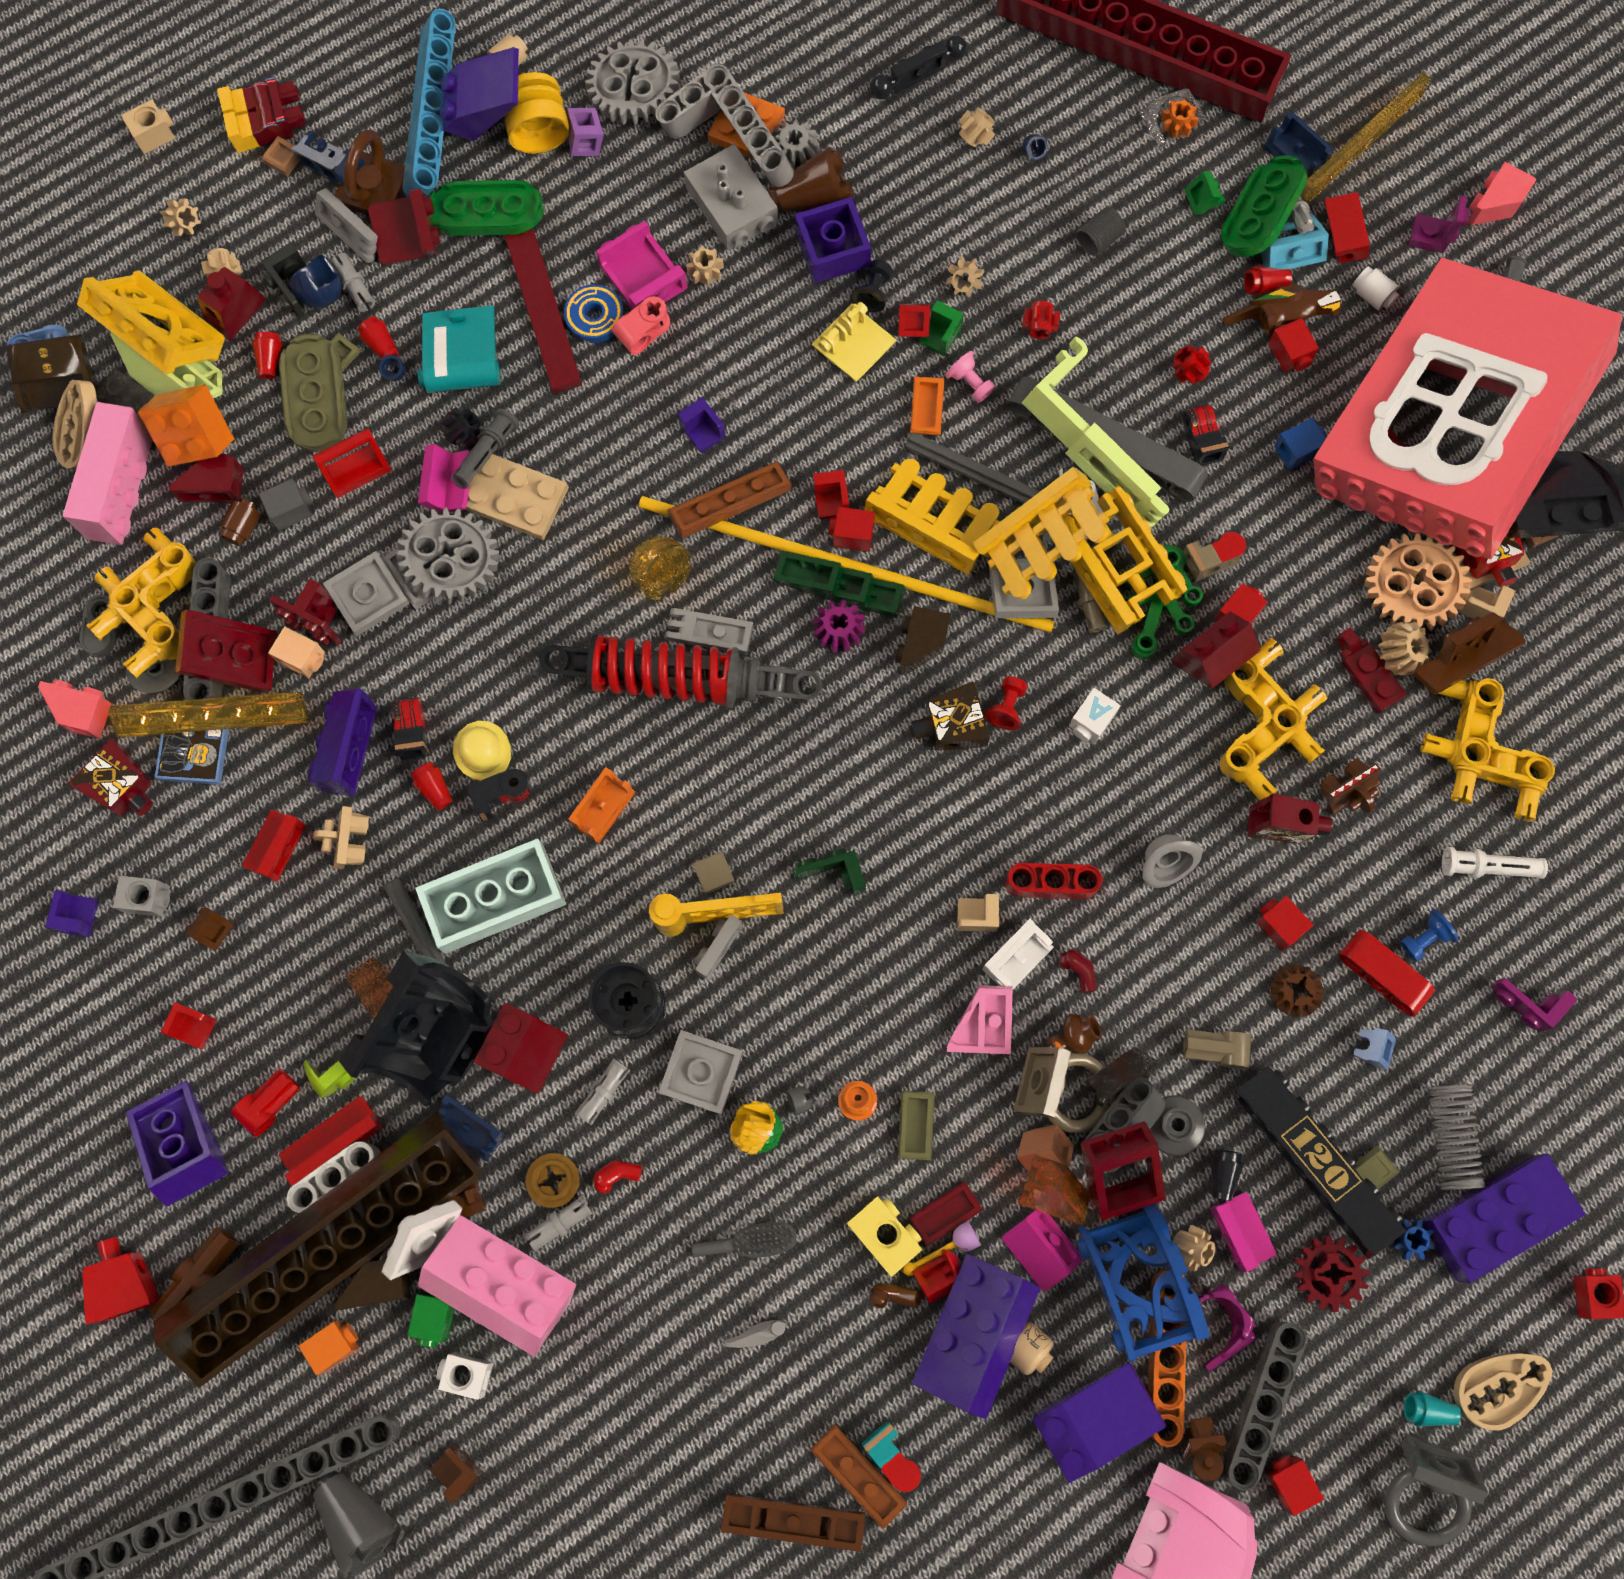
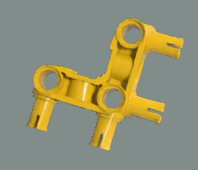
M156 527L150 530L156 536V539L148 532L144 535L143 539L156 554L123 581L110 567L101 569L108 577L106 579L99 572L96 573L95 582L109 594V604H107L108 608L86 625L100 641L121 623L125 624L127 622L145 641L143 642L144 646L126 662L122 663L136 679L158 660L161 662L166 659H177L179 630L163 612L159 613L158 608L164 599L175 590H181L192 580L193 569L197 563L184 545L171 542Z
M1269 638L1267 642L1259 647L1260 651L1237 669L1243 670L1247 674L1248 680L1239 679L1235 672L1224 679L1226 687L1238 702H1243L1258 718V724L1249 734H1242L1235 740L1222 756L1220 769L1224 775L1234 779L1240 784L1244 782L1259 800L1278 791L1258 770L1260 768L1259 764L1284 743H1291L1307 760L1308 764L1325 751L1305 729L1307 728V715L1321 703L1325 702L1327 697L1322 691L1315 698H1312L1321 689L1313 684L1306 692L1293 701L1270 677L1264 668L1284 652L1280 644L1269 652L1277 643L1273 638ZM1278 716L1289 719L1291 727L1282 726L1278 721ZM1237 755L1241 757L1244 761V767L1235 766L1231 762L1230 756Z
M1490 678L1481 681L1469 679L1467 682L1461 680L1438 693L1461 700L1462 707L1454 740H1449L1425 733L1422 739V744L1424 745L1420 747V752L1446 758L1448 763L1453 765L1454 772L1457 775L1450 799L1457 802L1460 798V803L1471 804L1476 778L1518 789L1520 794L1514 817L1520 820L1524 816L1523 821H1535L1540 795L1546 792L1548 781L1555 774V767L1553 762L1545 756L1525 749L1517 751L1502 747L1495 741L1496 738L1493 736L1495 724L1503 708L1504 690L1502 685ZM1479 691L1488 695L1489 702L1484 701L1480 697ZM1466 750H1470L1475 754L1476 761H1472L1467 757ZM1530 767L1538 771L1539 779L1531 775Z

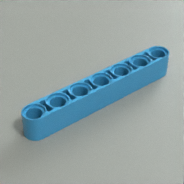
M440 8L435 9L422 26L420 33L403 178V191L407 197H410L409 191L422 189L428 197L436 187L439 179L444 131H442L443 118L440 115L443 104L441 82L443 76L451 71L456 27L455 19L451 13Z

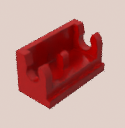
M1354 192L1325 199L1324 205L1327 211L1338 263L1368 260L1370 244L1359 193Z

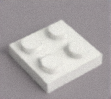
M452 1200L442 1205H435L422 1213L409 1215L404 1218L398 1226V1233L393 1245L387 1252L388 1257L382 1269L383 1274L389 1280L421 1268L459 1218L462 1208Z

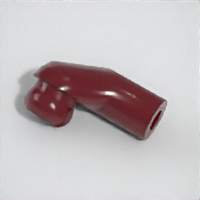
M1070 949L1068 952L1061 953L1059 964L1063 969H1072L1078 974L1081 993L1097 991L1092 962L1078 950Z

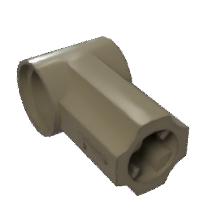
M1186 1030L1183 1040V1059L1219 1063V1066L1226 1068L1249 1069L1251 1034L1224 1031L1220 1034Z

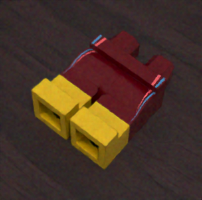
M275 76L266 78L267 81H258L249 87L231 91L229 86L217 89L222 112L224 113L223 117L227 135L238 153L273 143L277 136L285 137L286 140L294 138L292 129L306 125L305 116L300 105L287 108V104L301 100L299 90L294 81L279 84Z

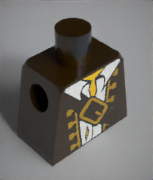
M969 682L928 700L925 708L927 717L911 721L915 740L933 736L936 750L939 751L983 748L988 746L990 740L974 682Z

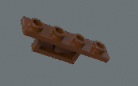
M1494 612L1483 618L1476 617L1465 628L1459 631L1454 629L1449 632L1442 640L1443 647L1438 657L1417 668L1414 676L1432 694L1436 695L1522 647L1526 640L1506 621H1502Z

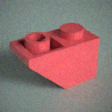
M1504 162L1499 172L1492 170L1483 185L1487 189L1485 194L1483 195L1478 192L1468 209L1472 210L1473 213L1467 223L1476 225L1513 217L1535 183L1536 178Z
M54 680L53 684L40 681L38 688L60 726L72 733L100 739L112 705L102 697L103 693L90 687H84L82 691L72 689L73 685L60 680Z

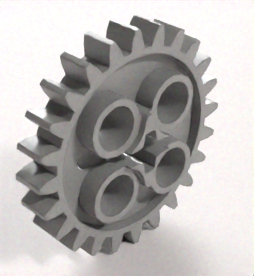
M629 39L628 46L624 47L619 41L617 43L618 49L614 50L608 46L607 55L598 53L599 62L591 61L592 70L586 72L588 80L585 81L589 100L593 103V107L596 110L600 109L602 117L609 114L611 122H614L618 117H621L623 125H625L628 118L633 120L634 125H637L638 119L641 117L646 122H649L650 114L656 117L655 113L658 105L679 90L681 80L677 62L673 61L671 53L666 54L665 47L656 49L655 42L646 47L644 39H641L638 45H634L633 40Z
M445 507L443 515H438L435 509H431V518H427L422 513L419 514L420 524L412 520L409 521L410 530L403 529L402 538L404 540L397 541V547L400 551L396 552V559L400 562L398 563V571L404 573V583L413 581V592L422 588L423 599H426L430 594H434L435 603H438L441 597H446L448 605H451L453 597L457 596L460 602L464 603L465 594L468 593L472 598H476V588L485 591V581L493 582V572L498 570V562L496 560L499 559V551L494 550L497 547V540L490 539L492 530H482V520L472 523V513L462 518L460 509H457L454 515H450L448 508ZM450 534L458 535L459 538L449 539L446 536ZM423 548H429L432 550V552L424 554L421 553L419 550ZM466 558H473L476 560V562L470 564L464 562L463 560ZM440 572H446L450 576L446 578H440L436 576V574Z

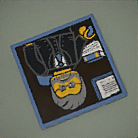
M164 717L155 779L158 781L221 785L230 724L227 721Z

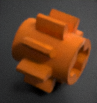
M1186 99L1177 102L1170 101L1168 110H1163L1160 119L1165 122L1162 131H1167L1174 139L1183 135L1189 137L1191 128H1196L1199 120L1198 117L1194 116L1197 107L1192 106Z

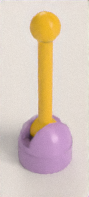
M969 1221L959 1225L954 1230L952 1242L914 1263L908 1262L903 1266L904 1274L913 1276L912 1271L941 1256V1250L943 1249L950 1251L958 1248L967 1252L981 1246Z

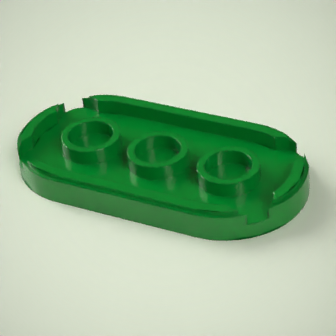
M1292 155L1276 156L1269 159L1271 163L1265 166L1261 164L1252 172L1221 230L1222 241L1226 250L1231 255L1250 257L1263 252L1276 241L1307 183V171L1297 157Z
M523 180L453 181L440 186L441 190L436 194L434 191L430 195L435 215H431L433 227H438L440 233L450 236L517 235L534 228L544 214V203L540 192L533 188L532 184Z

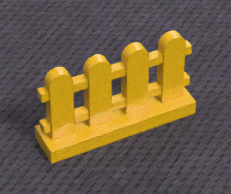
M906 459L901 465L895 463L891 468V473L894 474L885 488L879 485L875 492H871L866 499L864 510L875 512L874 522L963 573L970 575L980 554L977 552L973 542L1000 522L997 520L999 508L993 503L984 504L980 510L971 506L973 495L966 488L958 489L954 495L944 490L946 479L939 473L930 475L927 480L918 476L920 465L914 459ZM912 484L919 488L920 491L910 503L902 497ZM939 499L947 505L937 518L929 514V511ZM964 514L973 518L965 533L955 528Z
M1070 468L973 542L978 553L990 558L987 562L990 568L993 570L997 568L1006 583L1001 587L1004 594H1012L1018 599H1026L1031 594L1032 588L1028 580L1037 575L1038 578L1044 581L1052 580L1057 573L1054 561L1062 556L1069 562H1076L1082 556V548L1079 543L1088 537L1094 543H1102L1107 539L1108 529L1105 524L1110 520L1104 512L1100 515L1090 500L1095 495L1092 489L1089 488L1092 484L1088 477L1076 468ZM1071 512L1074 513L1082 527L1074 534L1064 518ZM1046 531H1048L1056 545L1050 552H1047L1039 538ZM1020 550H1023L1031 565L1024 571L1014 556Z

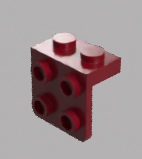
M422 189L409 191L410 197L375 203L368 207L372 230L378 237L376 248L379 261L382 264L389 265L439 255L438 245H441V238L438 227H433L431 215H435L431 196L427 197Z

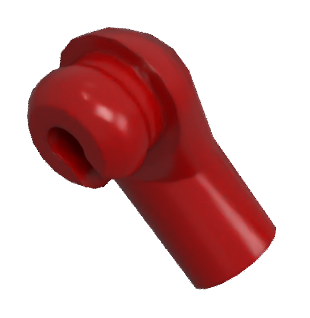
M618 1160L611 1161L594 1175V1188L597 1192L605 1194L611 1191L612 1185L620 1178L639 1182L643 1166Z

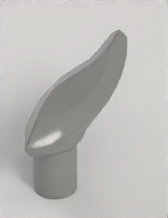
M771 1320L751 1326L741 1335L725 1340L726 1347L744 1348L763 1345L782 1335L788 1322Z

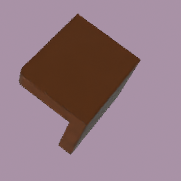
M456 1443L448 1446L443 1456L430 1469L431 1473L447 1488L443 1495L452 1504L459 1500L484 1473Z

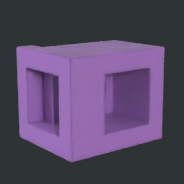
M567 108L566 115L569 124V136L567 138L570 145V156H599L604 134L596 108Z

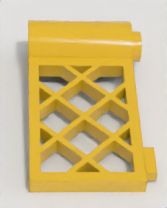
M664 893L657 895L649 905L650 918L657 930L669 937L679 935L684 931L687 924L720 921L721 919L727 920L730 914L738 919L784 914L781 893L680 903L675 896Z

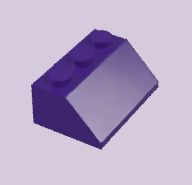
M356 688L333 692L331 701H328L325 705L324 718L326 721L324 729L317 735L316 748L318 751L316 759L310 763L308 769L309 783L319 791L355 797L378 709L362 689Z

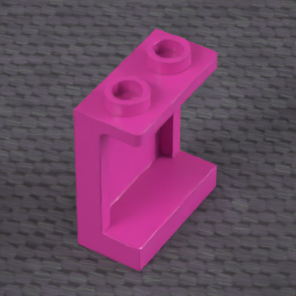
M646 221L629 227L624 234L614 240L606 241L596 251L600 268L631 310L648 297H659L664 302H667L688 288L685 272L680 265L674 266L651 235L650 227Z

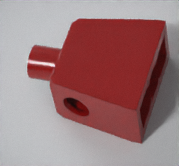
M118 1237L98 1242L97 1246L101 1262L83 1268L86 1325L101 1323L155 1305L160 1296L142 1254L127 1253L122 1255Z

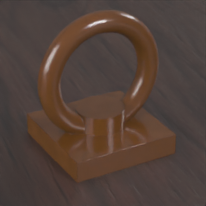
M364 130L354 139L348 151L344 167V187L339 185L334 196L339 198L349 210L369 216L368 207L371 204L401 198L404 192L403 178L405 165L384 159L383 144L380 136L373 130ZM368 143L371 145V154L363 152ZM361 157L365 164L357 171L358 162Z

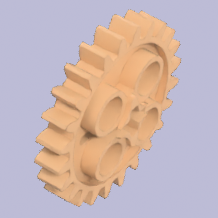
M1403 534L1400 544L1393 538L1390 539L1389 549L1381 546L1378 551L1379 556H1372L1370 563L1373 566H1368L1366 575L1370 577L1366 578L1364 586L1371 588L1368 590L1366 598H1376L1371 608L1383 609L1379 617L1380 619L1390 615L1392 617L1390 626L1398 621L1403 623L1417 622L1419 628L1426 624L1429 631H1433L1437 621L1439 625L1444 627L1448 621L1447 617L1454 620L1458 614L1457 609L1462 610L1466 602L1463 599H1467L1471 592L1466 587L1470 586L1472 578L1464 577L1468 574L1470 567L1460 566L1464 555L1454 557L1455 546L1446 550L1443 548L1444 544L1439 542L1437 544L1433 543V537L1428 536L1426 541H1422L1420 534H1415L1413 541H1410L1408 536ZM1404 560H1415L1418 565L1409 566ZM1432 574H1442L1447 580L1439 581ZM1416 580L1421 581L1419 585L1415 584L1414 582ZM1398 584L1403 590L1396 592L1390 589L1388 585ZM1417 599H1427L1431 606H1422L1418 603Z

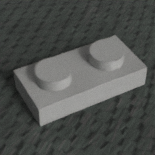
M731 914L727 921L720 920L712 933V936L715 937L709 948L704 946L694 961L698 965L695 971L699 976L709 981L743 928L741 920Z

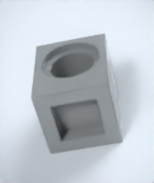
M119 876L113 908L129 914L163 917L164 909L168 907L170 902L168 885L156 879ZM149 890L148 899L140 904V895L142 892Z

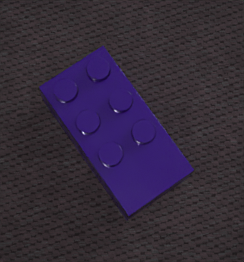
M1546 1153L1530 1156L1484 1184L1485 1188L1474 1189L1422 1220V1226L1425 1230L1434 1231L1429 1237L1457 1282L1471 1283L1586 1214Z
M966 1254L912 1381V1385L967 1413L987 1419L1014 1354L1016 1342L1025 1327L1040 1287Z

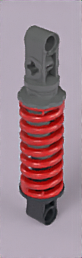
M594 633L589 648L549 645L539 655V663L544 671L551 674L586 677L588 693L593 694L595 692L602 693L609 686L614 694L619 695L626 688L631 696H637L643 689L644 694L648 698H653L660 690L661 696L664 699L669 700L673 698L677 692L678 698L681 701L689 700L692 694H694L695 700L699 703H704L708 699L709 694H711L712 701L716 705H726L732 708L736 698H747L749 702H755L758 695L780 699L796 698L809 700L817 697L823 687L820 676L813 671L772 665L761 666L760 658L753 657L751 660L740 658L737 647L728 649L726 655H720L719 657V649L717 647H711L709 656L702 655V647L700 645L693 647L692 654H686L685 645L682 643L676 645L675 652H668V643L661 642L659 644V651L653 650L651 655L652 643L650 640H644L641 654L634 653L635 641L632 638L626 640L624 652L617 651L618 639L616 637H606L599 633ZM556 650L563 656V663L557 669L553 668L549 663L550 654ZM777 674V688L775 689V679ZM804 676H811L816 680L817 688L812 694H804L799 688V682Z

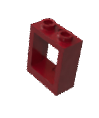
M1145 1121L1081 1142L1090 1198L1102 1221L1166 1200L1158 1143ZM1146 1158L1147 1175L1105 1188L1103 1172Z

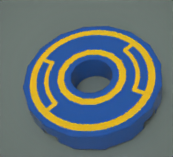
M590 284L580 287L569 296L564 308V317L568 330L575 338L583 339L590 343H600L611 339L614 336L612 333L614 324L624 316L620 297L612 289L603 285ZM592 309L602 311L601 316L597 319H589L586 315Z

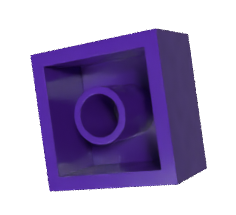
M852 197L795 214L796 235L814 284L869 267L871 263V246Z

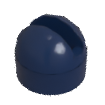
M1031 134L1025 137L1022 143V150L1027 157L1039 160L1045 156L1048 150V143L1043 136ZM1031 143H1032L1033 149L1035 150L1034 153H1032V150H1031V145H1030Z
M394 355L384 357L379 364L381 375L389 381H398L405 375L406 368L403 361ZM388 366L399 369L398 373L388 371Z

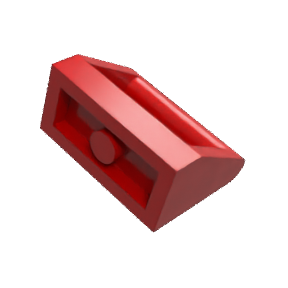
M369 428L313 455L317 466L337 498L392 471ZM368 442L370 443V445L326 466V463Z

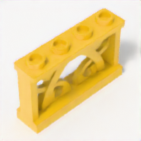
M134 271L131 276L98 281L94 277L84 278L77 305L164 374L173 373L176 367L205 360H210L211 362L218 361L225 340L224 335L141 271ZM140 313L153 316L169 328V331L154 325Z

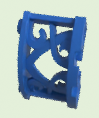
M1156 1204L1143 1207V1212L1089 1230L1085 1226L1078 1228L1081 1237L1080 1240L1076 1241L1079 1254L1083 1261L1088 1259L1095 1273L1116 1329L1111 1332L1114 1345L1118 1353L1124 1351L1129 1362L1137 1360V1357L1194 1338L1199 1341L1210 1337L1197 1293L1191 1291L1190 1283L1186 1277L1183 1278L1182 1276L1188 1273L1177 1244L1174 1245L1170 1239L1169 1226ZM1121 1240L1124 1245L1120 1247L1116 1241ZM1107 1244L1111 1250L1101 1252L1097 1247ZM1141 1245L1143 1251L1146 1252L1147 1247L1153 1246L1157 1249V1253L1153 1256H1148L1138 1247ZM1132 1254L1145 1265L1152 1267L1166 1266L1167 1272L1162 1274L1154 1285L1153 1303L1133 1294L1120 1284L1123 1269ZM1103 1263L1112 1264L1108 1276ZM1166 1287L1171 1288L1175 1293L1174 1298L1169 1299L1164 1296L1165 1306L1160 1305L1161 1290ZM1117 1299L1129 1307L1123 1315ZM1148 1317L1155 1319L1157 1335L1134 1342L1129 1330L1130 1323L1132 1321L1139 1322L1142 1325L1143 1334L1148 1326ZM1162 1321L1179 1324L1186 1323L1185 1326L1162 1333Z

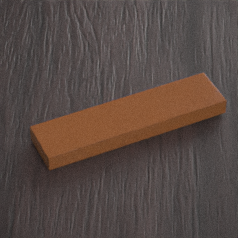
M776 461L668 509V516L683 539L790 491L792 484Z

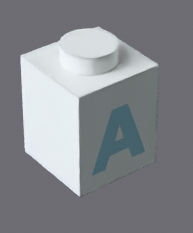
M1094 688L1072 718L1069 727L1073 729V733L1079 739L1085 742L1090 740L1096 744L1121 705Z

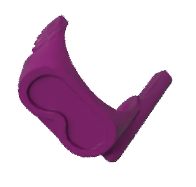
M1221 1284L1198 1296L1200 1304L1206 1299H1210L1222 1305L1227 1311L1232 1324V1333L1228 1344L1205 1363L1209 1371L1222 1364L1256 1339L1252 1331L1255 1326L1253 1319L1240 1305L1234 1293L1228 1287Z

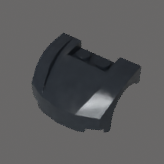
M1557 451L1509 529L1510 539L1624 531V469L1611 461L1582 452Z
M403 951L387 977L393 985L392 990L365 1036L354 1034L339 1062L348 1074L354 1078L364 1073H375L390 1078L410 1091L422 1105L428 1106L431 1104V1097L438 1094L448 1084L456 1086L473 1065L493 1024L489 1016L492 1000L476 983L453 967L428 956Z

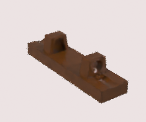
M726 1493L721 1532L861 1552L866 1514L860 1511Z

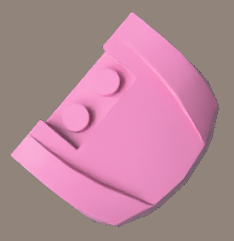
M1159 1462L1146 1494L1150 1499L1124 1563L1117 1564L1112 1579H1251L1257 1556V1540L1255 1539L1254 1518L1250 1513L1249 1507L1245 1503L1227 1496L1169 1465Z

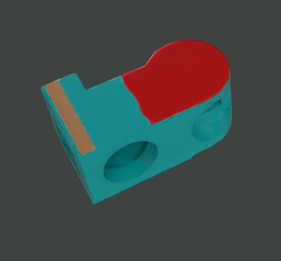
M887 1420L861 1444L896 1489L902 1492H910L919 1485L921 1479L920 1470L917 1464L912 1459L904 1457L891 1441L898 1433Z

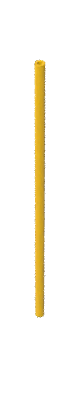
M642 496L639 502V508L668 516V509L675 507L674 505ZM721 521L708 527V529L776 550L840 562L843 568L871 573L874 579L903 584L905 589L995 616L993 602L727 521ZM1003 618L1049 633L1052 632L1055 622L1046 618Z

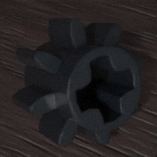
M454 408L446 415V419L442 422V425L445 426L443 428L445 438L451 444L457 446L464 442L469 447L478 439L477 436L481 431L479 429L480 421L478 417L468 409H464L460 413L457 408Z

